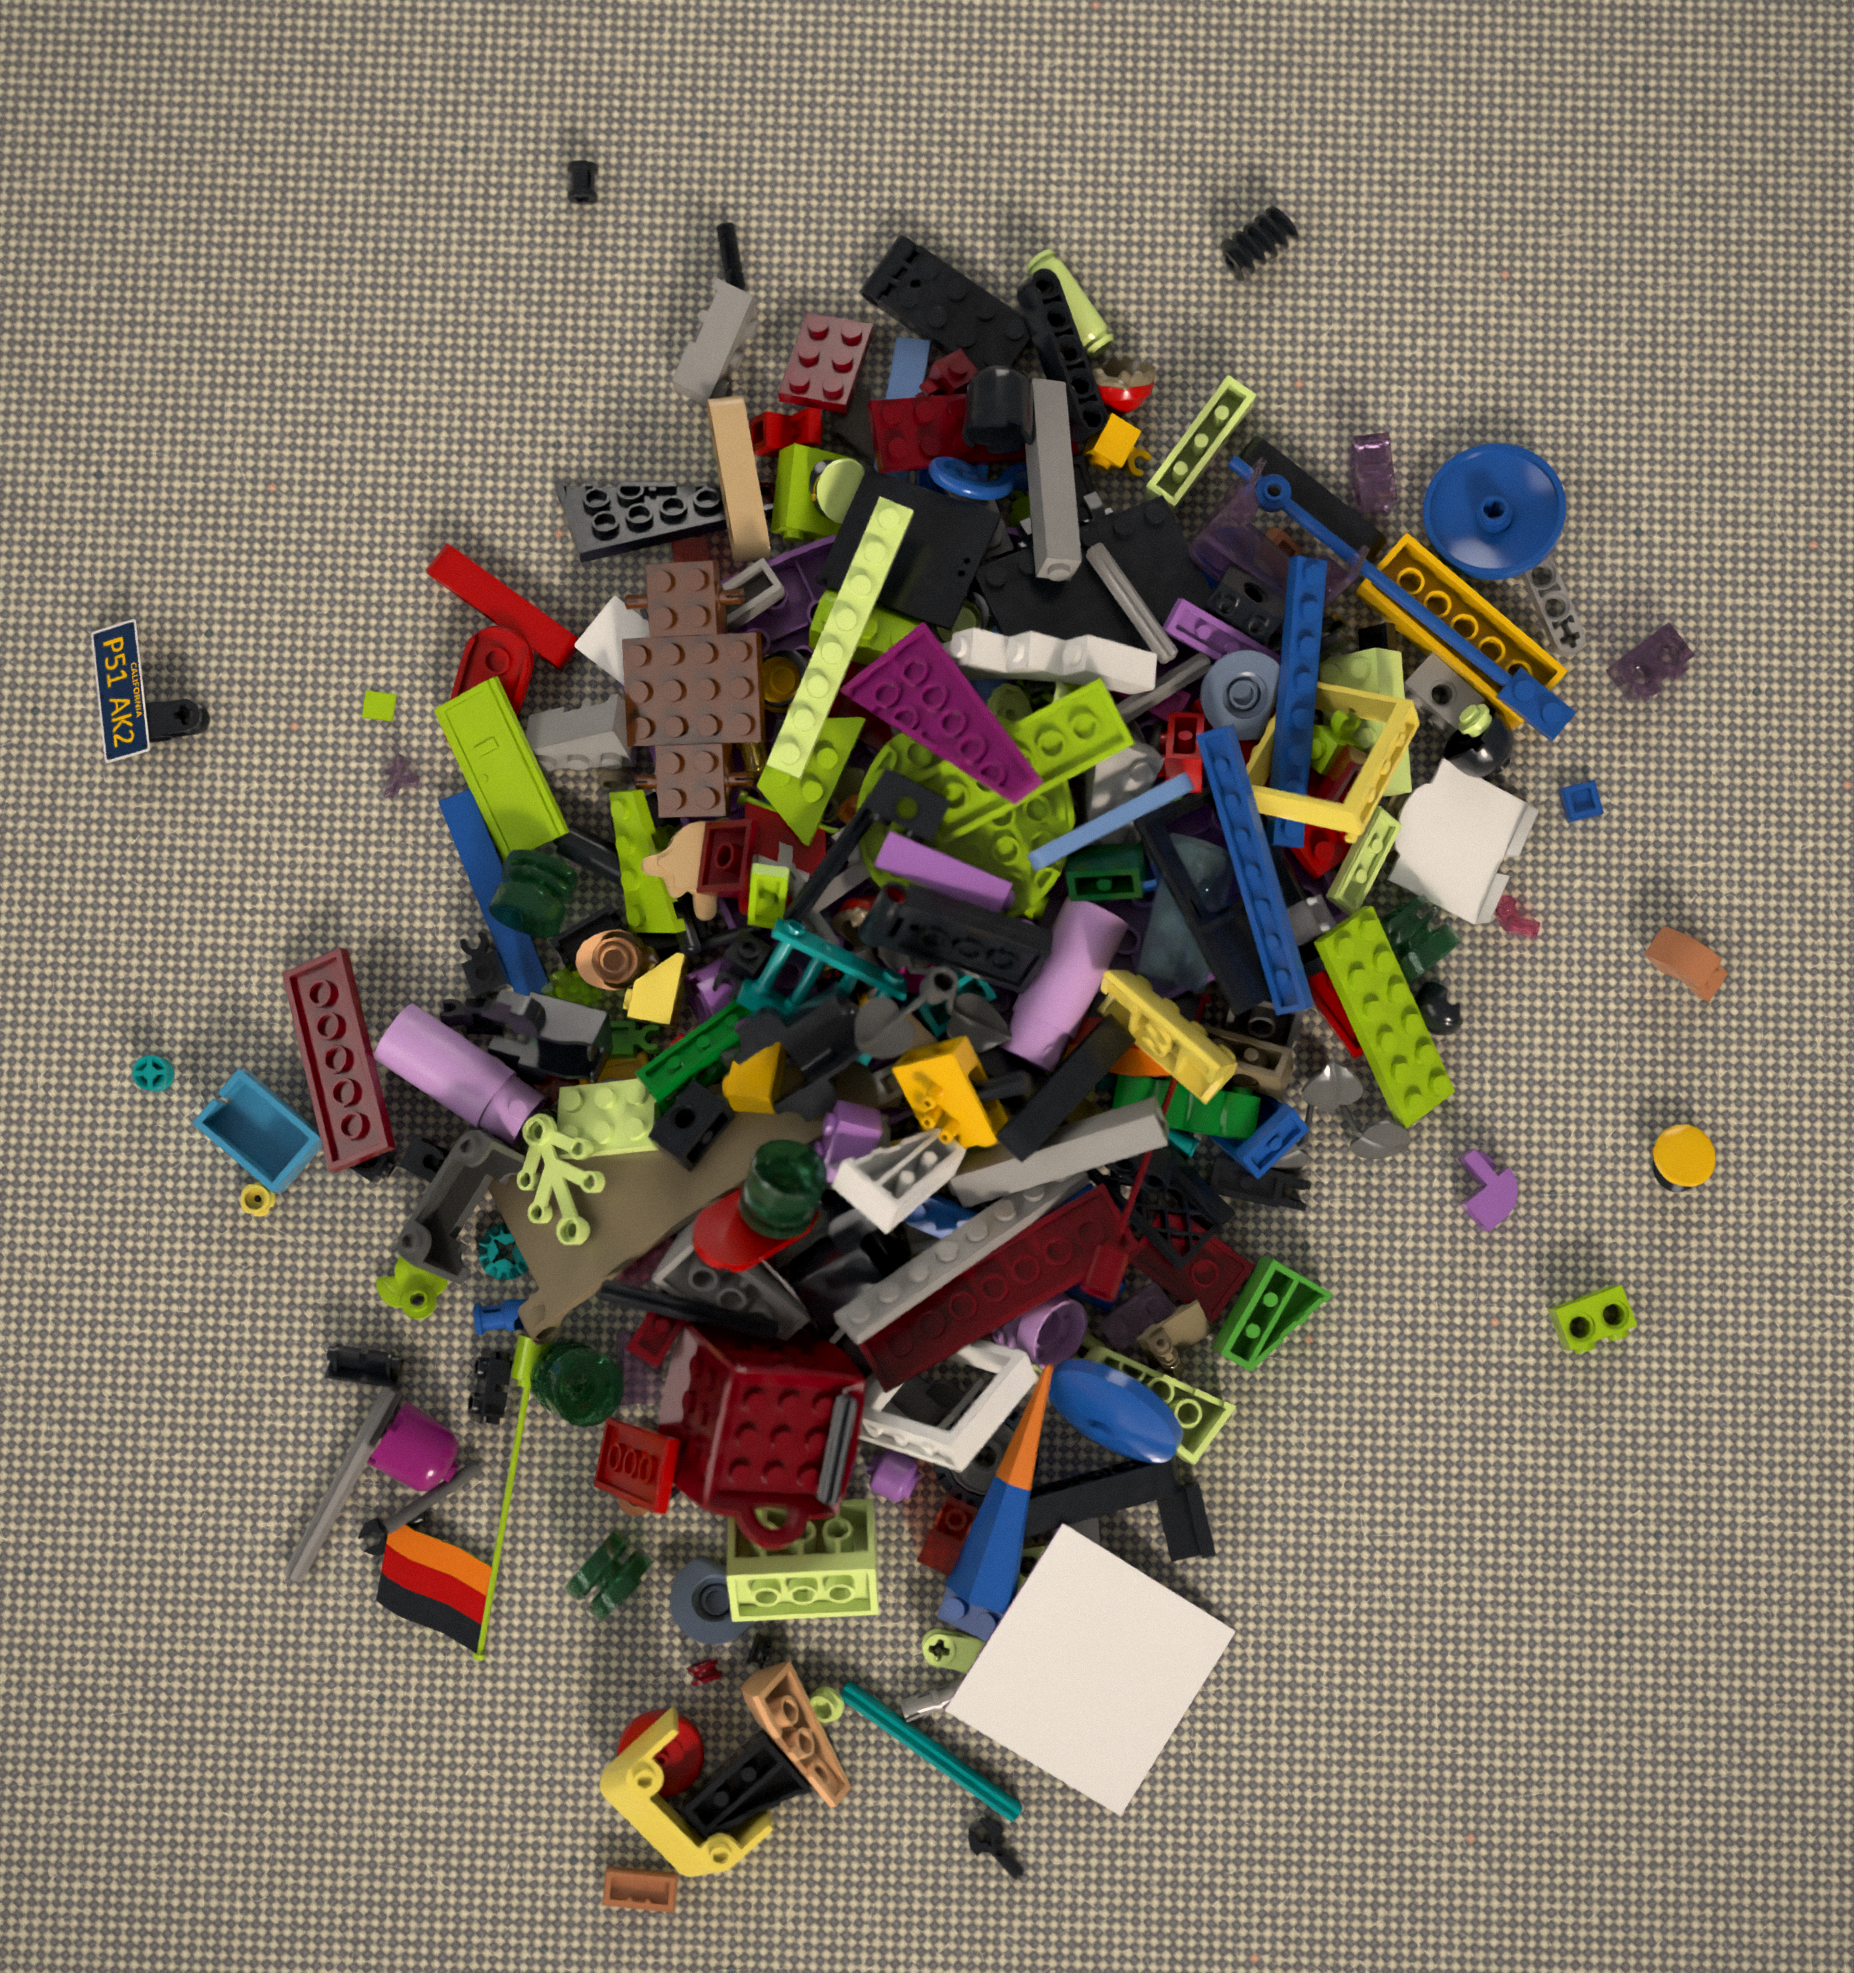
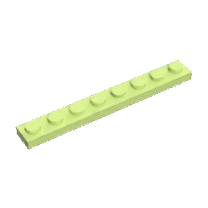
M879 497L768 758L767 766L801 780L912 519L913 510Z

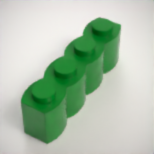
M1116 1075L1111 1110L1155 1096L1161 1107L1172 1077H1161L1160 1080L1146 1077L1134 1078ZM1178 1082L1165 1119L1169 1128L1246 1141L1256 1131L1261 1098L1253 1096L1252 1089L1233 1086L1231 1092L1219 1090L1205 1105Z

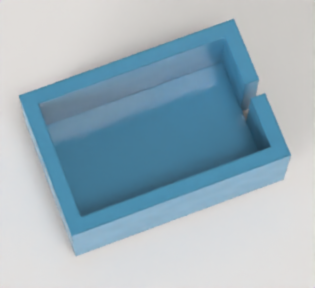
M239 1068L218 1092L223 1098L232 1100L226 1103L224 1100L212 1099L192 1124L271 1192L283 1193L323 1147L319 1130L251 1071Z

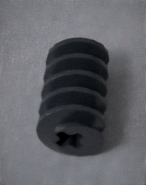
M1271 206L1266 209L1265 215H1257L1254 223H1246L1243 227V232L1240 230L1235 231L1232 235V240L1229 238L1224 239L1221 242V252L1233 276L1238 281H1243L1245 278L1242 272L1243 268L1253 274L1256 271L1253 263L1254 260L1262 266L1266 265L1267 260L1264 253L1267 252L1273 258L1277 257L1278 252L1275 245L1278 244L1284 250L1288 249L1289 244L1286 237L1289 236L1297 242L1299 239L1295 225L1284 212Z

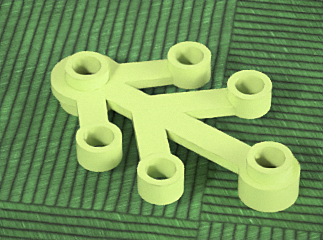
M536 1114L529 1118L523 1126L524 1140L530 1146L523 1168L517 1175V1185L524 1191L537 1190L534 1202L528 1208V1217L533 1223L545 1224L551 1220L553 1210L549 1200L552 1190H554L563 1216L557 1225V1237L564 1245H580L588 1239L590 1226L583 1217L578 1216L566 1179L580 1185L586 1193H599L604 1189L605 1177L599 1171H584L560 1160L554 1147L569 1151L570 1156L575 1160H588L594 1151L591 1140L587 1138H572L557 1131L556 1123L550 1115ZM582 1144V1146H583V1151H582V1153L580 1154L579 1148H580V1145ZM541 1156L545 1164L542 1176L537 1171ZM529 1175H530V1179H531V1180H530V1184H528V1181H527ZM592 1177L594 1178V1186H593V1187L591 1186V1179H592ZM540 1208H541V1210H542V1215H541V1217H539V1209H540Z

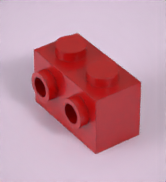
M1169 712L1167 732H1161L1160 754L1166 755H1160L1164 763L1158 773V777H1165V782L1187 772L1195 788L1190 792L1194 793L1202 792L1203 758L1196 735L1204 733V713Z

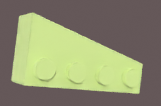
M1093 1345L1083 1358V1360L1098 1362L1127 1374L1163 1400L1177 1417L1183 1432V1440L1175 1455L1182 1461L1193 1465L1196 1464L1237 1407L1104 1347Z

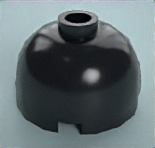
M1488 707L1489 714L1492 716V722L1482 734L1477 737H1471L1469 734H1461V731L1457 729L1451 735L1443 750V756L1446 760L1468 776L1477 778L1488 776L1492 773L1497 774L1502 772L1510 763L1511 758L1509 756L1514 746L1512 728L1507 720L1492 707Z

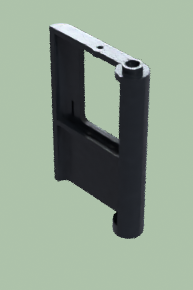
M1211 786L1202 789L1201 793L1190 794L1134 820L1133 824L1235 1017L1271 998L1243 898L1216 912H1210L1206 908L1165 829L1166 823L1205 805L1213 809L1221 824ZM1259 813L1266 836L1267 818L1265 814ZM1268 845L1286 909L1289 910L1287 912L1306 979L1326 970L1314 944V941L1324 935L1326 930L1281 846Z

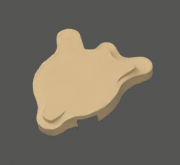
M720 817L715 821H698L686 825L676 832L664 851L647 856L641 862L643 873L648 876L660 877L664 880L668 893L672 898H679L685 892H690L693 896L695 914L700 920L704 921L714 918L717 910V896L696 893L705 824L708 822L729 821L730 819L726 817Z

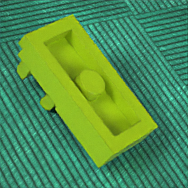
M760 863L753 864L747 925L773 929L778 917L784 920L783 914L786 911L790 868Z

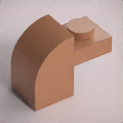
M1665 926L1661 928L1644 953L1646 958L1661 973L1681 980L1699 999L1707 1002L1711 1000L1728 975V972L1719 964L1722 959L1712 950L1690 936Z

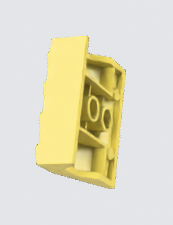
M1128 969L1107 970L1103 974L1100 990L1104 994H1109L1098 1007L1097 1012L1103 1017L1111 1013L1136 1038L1135 1045L1206 1105L1234 1075L1238 1064L1235 1061L1234 1054L1224 1045L1219 1044L1217 1046L1207 1037L1206 1030L1195 1021L1189 1022L1179 1014L1180 1009L1173 1001L1166 997L1163 999L1152 991V985L1139 974L1135 976Z

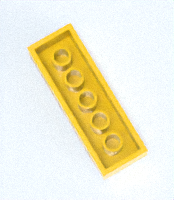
M1408 533L1399 540L1376 566V568L1511 676L1521 667L1551 691L1568 672L1565 667ZM1366 578L1355 592L1358 598L1386 622L1395 624V629L1427 657L1432 652L1436 654L1485 699L1482 704L1492 707L1500 713L1510 724L1513 731L1524 722L1521 717L1496 698L1503 689L1502 686Z

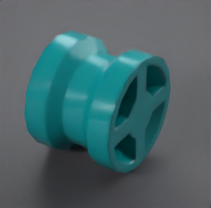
M147 1055L136 1061L133 1066L132 1077L136 1085L143 1090L160 1092L171 1086L174 1081L175 1071L173 1065L167 1059Z

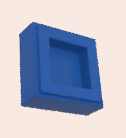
M1595 780L1563 787L1558 790L1567 824L1604 814Z

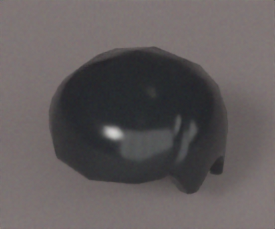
M1424 982L1414 1000L1428 1031L1441 1036L1456 1033L1463 1023V1019L1460 1017V1003L1452 1005L1447 1001L1448 990L1445 986L1436 982Z

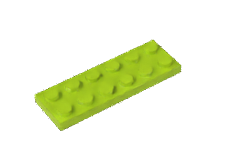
M1102 678L1089 683L1005 728L1044 781V783L1016 805L947 761L912 778L914 781L953 800L934 837L939 847L1136 744Z
M1363 906L1315 940L1314 944L1395 1122L1404 1125L1407 1129L1452 1095L1455 1090L1373 906Z

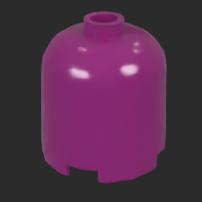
M406 1401L367 1463L414 1490L429 1491L435 1488L442 1479L449 1482L460 1465L454 1461L459 1451V1441L449 1428Z

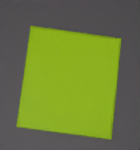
M366 690L361 718L393 722L397 695Z

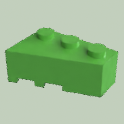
M1262 1255L1210 1349L1251 1372L1284 1341L1283 1339L1298 1325H1302L1323 1302H1327L1334 1294L1274 1259Z

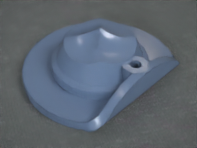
M1253 650L1234 651L1218 659L1206 673L1200 693L1201 707L1209 724L1214 729L1234 724L1238 740L1261 739L1277 701L1280 665L1268 655Z
M705 1555L697 1556L689 1562L675 1578L670 1593L671 1612L678 1627L691 1639L709 1645L724 1644L743 1635L754 1621L732 1622L726 1576L727 1567Z

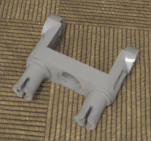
M845 827L833 834L831 838L836 841ZM859 843L848 857L850 863L847 866L849 868L833 878L802 922L807 932L838 946L839 940L819 911L865 879L869 880L877 894L881 890L865 865ZM794 862L786 867L790 868L788 895L792 901L806 883L795 867Z

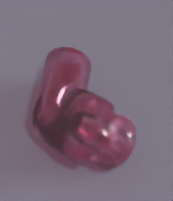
M1509 895L1501 896L1494 914L1502 929L1507 933L1536 939L1540 922L1521 918L1515 904L1517 901L1515 898Z

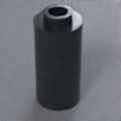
M573 822L568 826L569 833L554 840L553 844L557 846L556 854L619 886L622 884L616 844Z

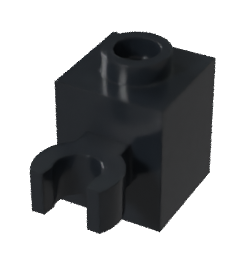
M742 928L723 955L712 990L716 992L720 985L729 984L733 990L728 1000L734 1001L738 997L746 977L751 980L758 979L768 963L773 947Z
M481 931L478 933L481 943L476 949L470 948L467 939L460 940L462 950L472 957V960L461 965L473 996L476 998H487L500 993L501 989L507 990L512 988L499 953L496 951L487 953L489 939Z

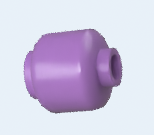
M887 1449L882 1456L874 1454L866 1470V1473L871 1476L869 1481L870 1489L893 1502H899L904 1497L910 1499L922 1473L917 1471L918 1463L915 1459L892 1449Z

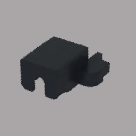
M837 981L787 1015H784L776 1007H761L735 1024L734 1031L740 1038L741 1046L735 1052L734 1060L738 1065H741L764 1048H769L779 1041L799 1066L804 1078L802 1083L773 1102L772 1108L777 1114L788 1111L795 1112L802 1116L806 1122H809L819 1114L822 1116L834 1106L837 1096V1083L833 1076L863 1054L856 1045L855 1019L859 1009Z
M501 989L497 999L487 998L481 1009L483 1017L511 1024L512 1031L531 1036L527 1045L494 1036L488 1046V1053L500 1058L506 1066L520 1075L522 1081L529 1084L543 1083L547 1074L564 1079L591 1080L592 1083H597L613 1050L610 1016L607 1011L531 991L529 996H525Z
M845 1200L836 1204L829 1213V1236L816 1242L804 1253L789 1262V1286L823 1330L837 1324L834 1313L925 1251L921 1249L897 1263L891 1261L877 1268L864 1249L863 1236L879 1227L850 1202L847 1203Z

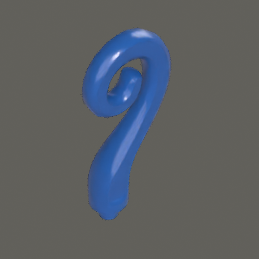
M938 457L934 458L929 464L928 473L937 485L964 497L979 500H996L1009 495L1013 491H1029L1027 463H1015L1009 466L998 478L991 482H980L981 476L979 471L973 465L957 458Z

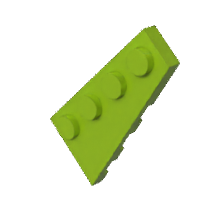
M643 789L609 792L610 810L613 817L616 849L621 870V883L626 904V918L630 933H678L686 931L683 918L677 919L673 903L677 901V898H672L669 895L664 880L660 877L648 876L641 869V862L644 858L660 853L654 846L652 839L656 835V830Z

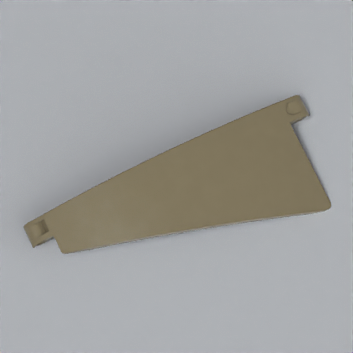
M854 1060L850 1065L833 1076L837 1083V1096L834 1106L822 1116L819 1114L809 1122H806L799 1114L790 1111L780 1114L733 1111L736 1117L691 1172L660 1150L594 1156L588 1160H562L584 1171H599L605 1177L604 1189L599 1193H586L580 1185L566 1179L578 1216L583 1217L590 1226L588 1239L580 1245H564L557 1237V1225L563 1216L554 1190H552L549 1200L553 1210L551 1220L545 1224L533 1223L528 1217V1208L534 1202L537 1190H521L517 1185V1175L508 1177L510 1180L507 1185L493 1178L488 1186V1190L539 1287V1290L524 1302L517 1312L532 1343L543 1345L558 1337L562 1331L561 1321L564 1316L598 1291L604 1280H612L640 1257L693 1221L704 1209L811 1149L815 1142H821L824 1135L822 1128L827 1113H833L837 1100L878 1110L890 1107L900 1109L911 1108L892 1070L896 1063L872 1073L868 1066ZM796 1063L784 1066L779 1097L803 1082V1073ZM723 1082L706 1088L723 1100L732 1110L727 1097L723 1096ZM695 1120L689 1121L684 1129L689 1128ZM541 1156L537 1171L542 1176L545 1164ZM530 1176L527 1179L528 1184H530ZM592 1177V1179H591V1186H592V1187L594 1186V1178H593V1177ZM541 1208L539 1209V1217L542 1215Z

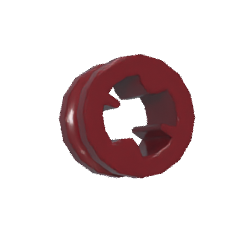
M718 1658L707 1659L687 1667V1672L693 1675V1680H691L692 1686L702 1685L723 1676L722 1671L716 1668V1664L719 1663Z

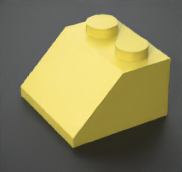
M676 953L635 980L633 989L627 988L624 998L623 1009L627 1010V1017L640 1023L676 1029L685 989L683 978L688 974L690 960L684 954Z

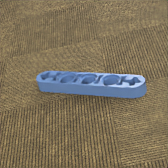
M1187 772L1182 773L1034 850L1026 856L1036 872L1168 804L1195 788Z

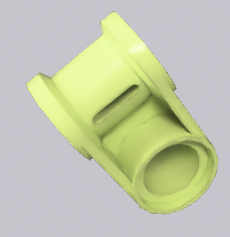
M934 1628L924 1635L922 1650L925 1660L930 1665L953 1669L967 1674L986 1641L967 1632ZM937 1640H943L944 1647L947 1650L942 1649L939 1655H934L933 1649L929 1646L936 1645Z

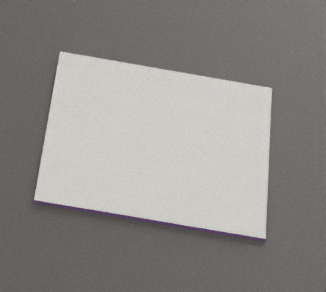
M1062 1522L944 1710L1121 1816L1236 1631Z

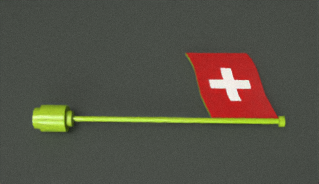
M743 790L740 791L737 799V804L745 805V819L753 818L758 820L761 828L757 863L787 867L794 862L795 867L805 882H807L826 855V832L835 834L840 829L820 822L810 846H806L771 804L749 797L748 792ZM1046 893L1037 903L1017 917L1032 921V918L1041 921L1051 894ZM787 895L786 910L793 902L789 895ZM739 899L740 913L748 916L749 900Z

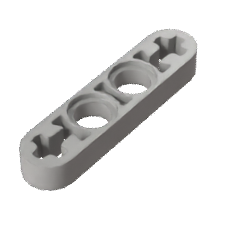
M1550 553L1539 565L1521 574V577L1552 649L1560 656L1570 657L1582 649L1586 637ZM1538 567L1546 569L1550 575L1548 584H1536L1531 576L1532 570ZM1556 599L1562 603L1564 610L1561 616L1552 617L1546 612L1545 604L1548 600ZM1566 618L1570 622L1564 626L1566 634L1576 637V641L1572 643V648L1568 644L1562 645L1560 639L1564 636L1562 627L1560 626L1556 630L1553 628V625L1560 624Z

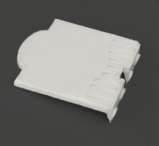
M1442 758L1431 783L1422 784L1415 788L1399 811L1397 821L1402 824V827L1393 843L1398 856L1387 880L1471 924L1489 923L1510 878L1508 875L1497 873L1504 855L1508 857L1520 856L1539 810L1479 777L1476 778L1464 774L1448 760Z

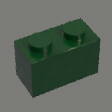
M1142 842L1090 845L1068 855L1065 873L1070 902L1143 898L1146 868Z

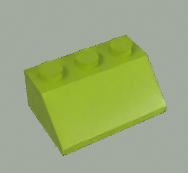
M828 587L820 598L809 630L808 648L815 650L839 594L838 590ZM875 604L851 661L869 666L922 622L927 626L929 623Z

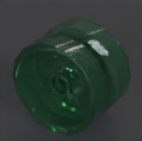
M618 1527L605 1539L564 1588L577 1601L584 1599L595 1586L600 1589L599 1593L589 1603L588 1611L600 1622H603L617 1605L621 1606L642 1582L640 1577L655 1561L643 1549H638L622 1563L619 1558L630 1546V1538Z

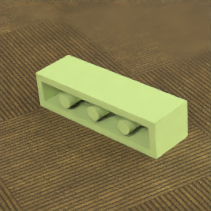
M1227 375L1146 485L1143 497L1149 501L1163 495L1172 514H1174L1252 408L1256 394Z

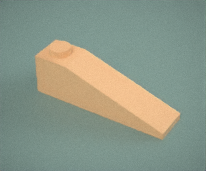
M791 1661L765 1667L763 1670H756L740 1687L744 1700L755 1720L830 1808L836 1807L852 1787L820 1721L816 1717V1713L810 1704V1700Z

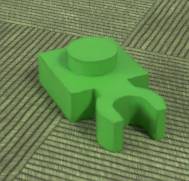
M636 1020L610 1021L613 1050L609 1059H637L638 1049H644L649 1054L661 1052V1047L658 1044L648 1043L651 1036L663 1035V1030L658 1025L650 1024L639 1030L640 1025Z

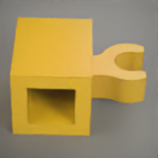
M1113 413L1107 415L1108 421L1106 426L1090 438L1082 454L1091 459L1089 463L1094 468L1102 472H1111L1122 468L1124 465L1126 473L1131 477L1137 478L1142 476L1144 472L1135 467V459L1140 458L1142 461L1147 462L1150 461L1152 456L1146 450L1134 447L1141 431Z

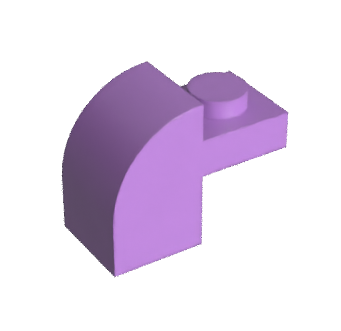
M1470 1149L1462 1154L1458 1160L1478 1182L1480 1187L1459 1205L1482 1231L1489 1232L1505 1219L1514 1208L1518 1196L1517 1181L1509 1167L1501 1168L1495 1173L1492 1169L1496 1165L1484 1151L1481 1150L1478 1153L1475 1149Z

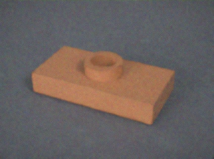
M607 1866L602 1906L674 1913L679 1873Z

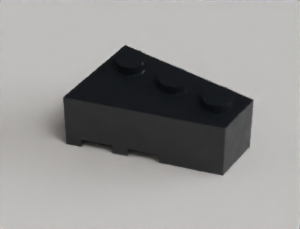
M762 1728L683 1798L682 1811L706 1838L743 1822L754 1814L768 1808L773 1809L780 1806L782 1802L800 1794L803 1796L812 1792L813 1787Z

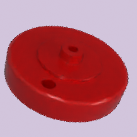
M652 1710L634 1718L620 1735L617 1745V1756L668 1710ZM678 1713V1734L653 1756L663 1770V1784L657 1791L662 1798L678 1795L688 1789L696 1781L703 1767L704 1746L701 1734L695 1724L680 1713Z

